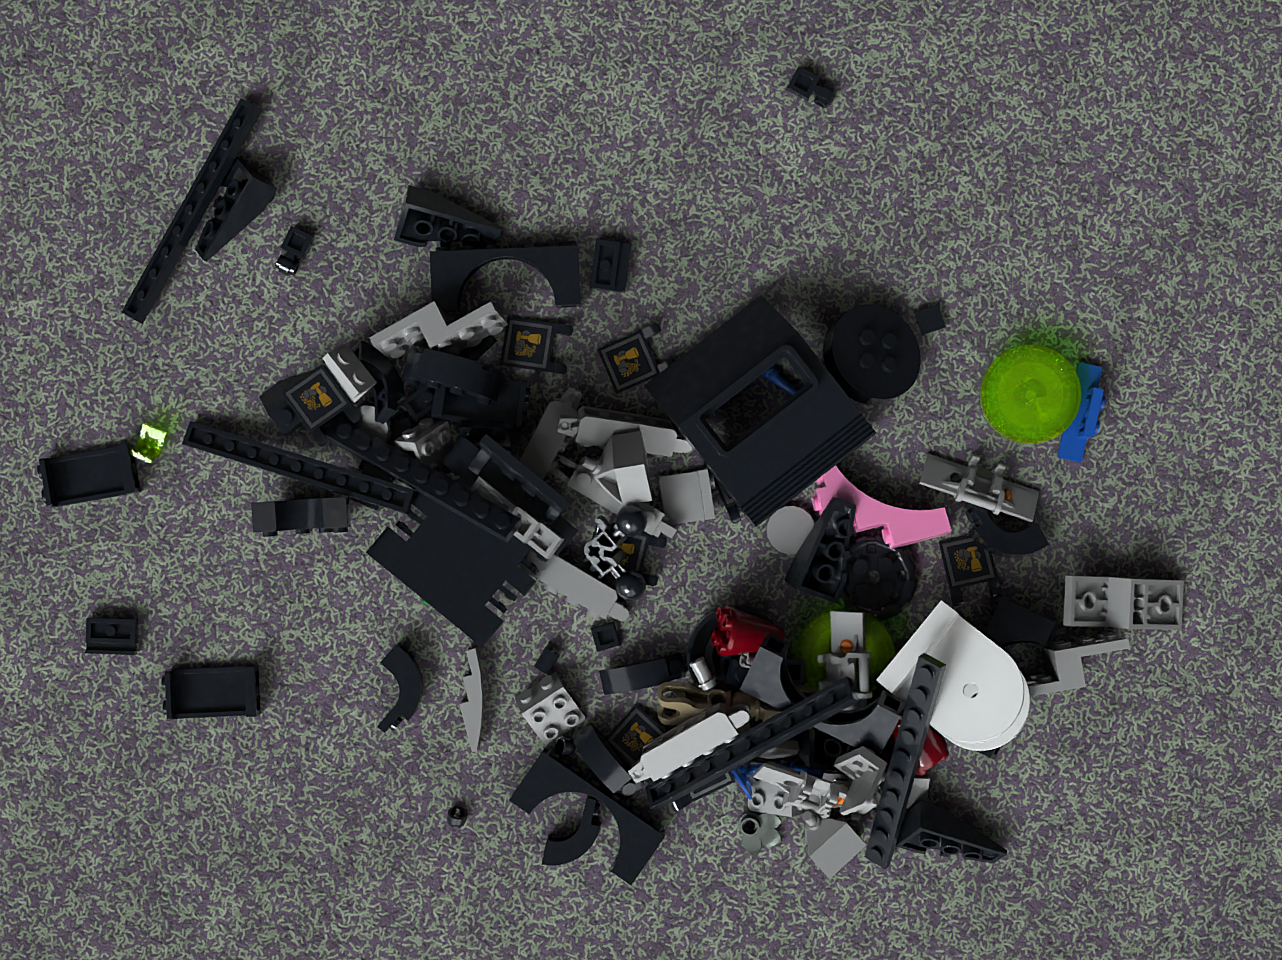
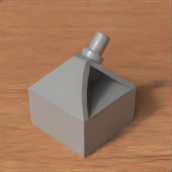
M641 431L612 435L599 460H592L586 456L582 458L580 465L590 469V473L594 474L595 480L622 506L652 501L649 464Z
M809 811L803 813L802 819L806 824L805 849L809 857L830 879L866 846V843L841 814H830L829 817L824 819L819 817V814H811Z

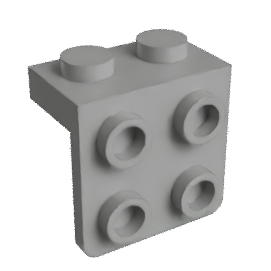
M346 343L328 352L322 358L325 361L323 366L352 406L377 383Z
M433 418L422 419L417 426L405 430L402 436L394 440L397 449L414 451L418 461L437 472H440V470L446 474L451 472L441 463L455 446L448 421L433 420Z
M708 469L663 476L659 479L664 516L669 518L666 524L674 525L715 519V513H719L717 498L712 499L711 489L715 488L713 474H708Z
M556 671L515 697L521 714L544 744L551 743L558 736H562L585 720L583 712L567 692Z
M864 746L837 757L834 763V767L853 779L839 811L843 815L869 807L875 799L876 795L874 792L877 786L883 781L885 776L884 770L887 763L876 756L873 750Z
M756 761L751 764H764V762ZM796 763L797 766L806 767L805 764ZM754 777L749 780L752 789V799L749 800L748 798V809L750 811L788 817L801 815L805 812V809L793 805H783L782 800L785 791L779 786Z

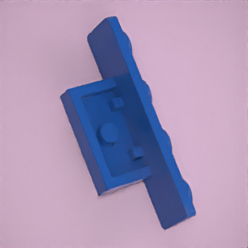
M1082 362L1077 364L1057 453L1058 458L1078 463L1082 462L1087 439L1093 438L1094 434L1096 435L1099 431L1100 420H1097L1099 410L1102 411L1105 405L1104 389L1098 388L1102 374V367Z

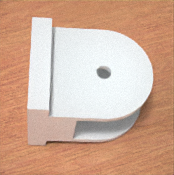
M941 600L877 678V681L891 694L907 701L918 657L923 653L932 656L946 664L930 725L949 741L965 749L986 751L1001 747L1015 738L1027 721L1030 711V692L1027 682L1008 653L960 617L955 610Z

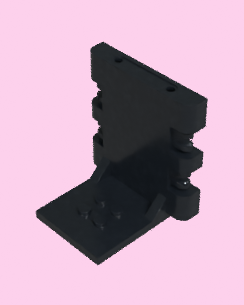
M487 434L479 442L481 450L462 436L441 461L444 466L459 477L455 482L470 490L478 477H481L517 502L564 538L553 554L555 557H558L578 532L574 526L560 516L569 501ZM440 470L439 473H441V474L445 475L446 477L452 479V478H451L449 475H447L444 471ZM417 491L412 505L427 516L425 520L410 510L407 516L420 524L415 532H412L403 522L398 521L395 524L410 537L407 541L387 526L366 553L483 648L504 622L485 605L489 601L502 613L508 610L504 604L493 598V595L499 589L509 600L515 601L517 599L516 595L502 585L505 581L523 596H526L536 581L519 568L518 565L521 562L534 574L540 571L536 565L525 559L530 550L541 561L547 562L549 559L543 557L529 544L523 543L515 535L506 543Z

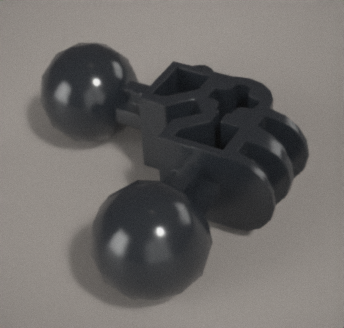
M631 504L620 509L616 516V524L613 522L610 525L602 515L595 519L596 528L592 539L584 546L586 558L583 560V562L590 561L592 563L589 568L591 572L597 570L600 573L597 578L598 580L610 571L616 578L615 589L618 595L628 601L641 598L646 590V580L643 575L636 570H627L621 561L627 555L622 549L617 548L627 539L625 535H638L647 526L645 511L640 506Z

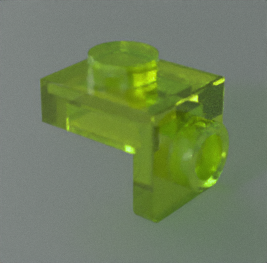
M147 420L143 423L138 442L131 449L130 455L137 457L142 462L152 464L161 456L169 430Z

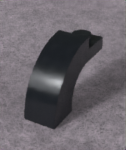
M361 340L352 351L377 382L371 388L375 399V421L384 424L390 417L396 414L398 409L397 402L405 395L404 386L398 371L390 360L375 347Z
M681 653L599 670L604 695L640 690L686 677Z
M592 723L587 724L572 737L576 748L588 766L613 793L617 792L627 801L645 786L643 781L636 783L628 772L629 767L617 756L605 735Z
M587 795L581 823L572 834L561 838L547 837L541 865L556 866L567 864L578 859L589 850L595 842L601 827V822L592 821V818L598 817L600 804L596 803V798Z

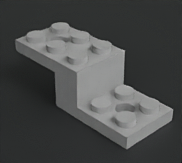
M433 301L369 338L372 345L389 360L401 357L409 348L420 346L426 341L432 350L458 356L460 351L467 347L478 345L483 338L500 333L508 323L492 302L483 305L452 323L449 315Z
M1066 575L1063 625L1182 630L1184 580ZM1087 596V597H1088V603H1087V605L1085 606L1084 600H1085V597ZM1161 600H1163L1162 609L1160 608Z
M1103 632L1098 634V638H1089V636L1075 637L1072 643L1064 642V640L1052 641L1049 648L1043 647L1048 676H1045V673L1030 675L1031 680H1026L1030 696L1086 687L1081 657L1129 649V639L1121 637L1119 633Z

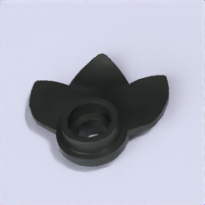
M754 812L742 814L738 821V828L743 834L741 842L745 850L752 856L757 857L762 845L780 847L781 836L776 828L782 820L774 814H756ZM751 820L755 823V825L753 827L747 826L746 822Z

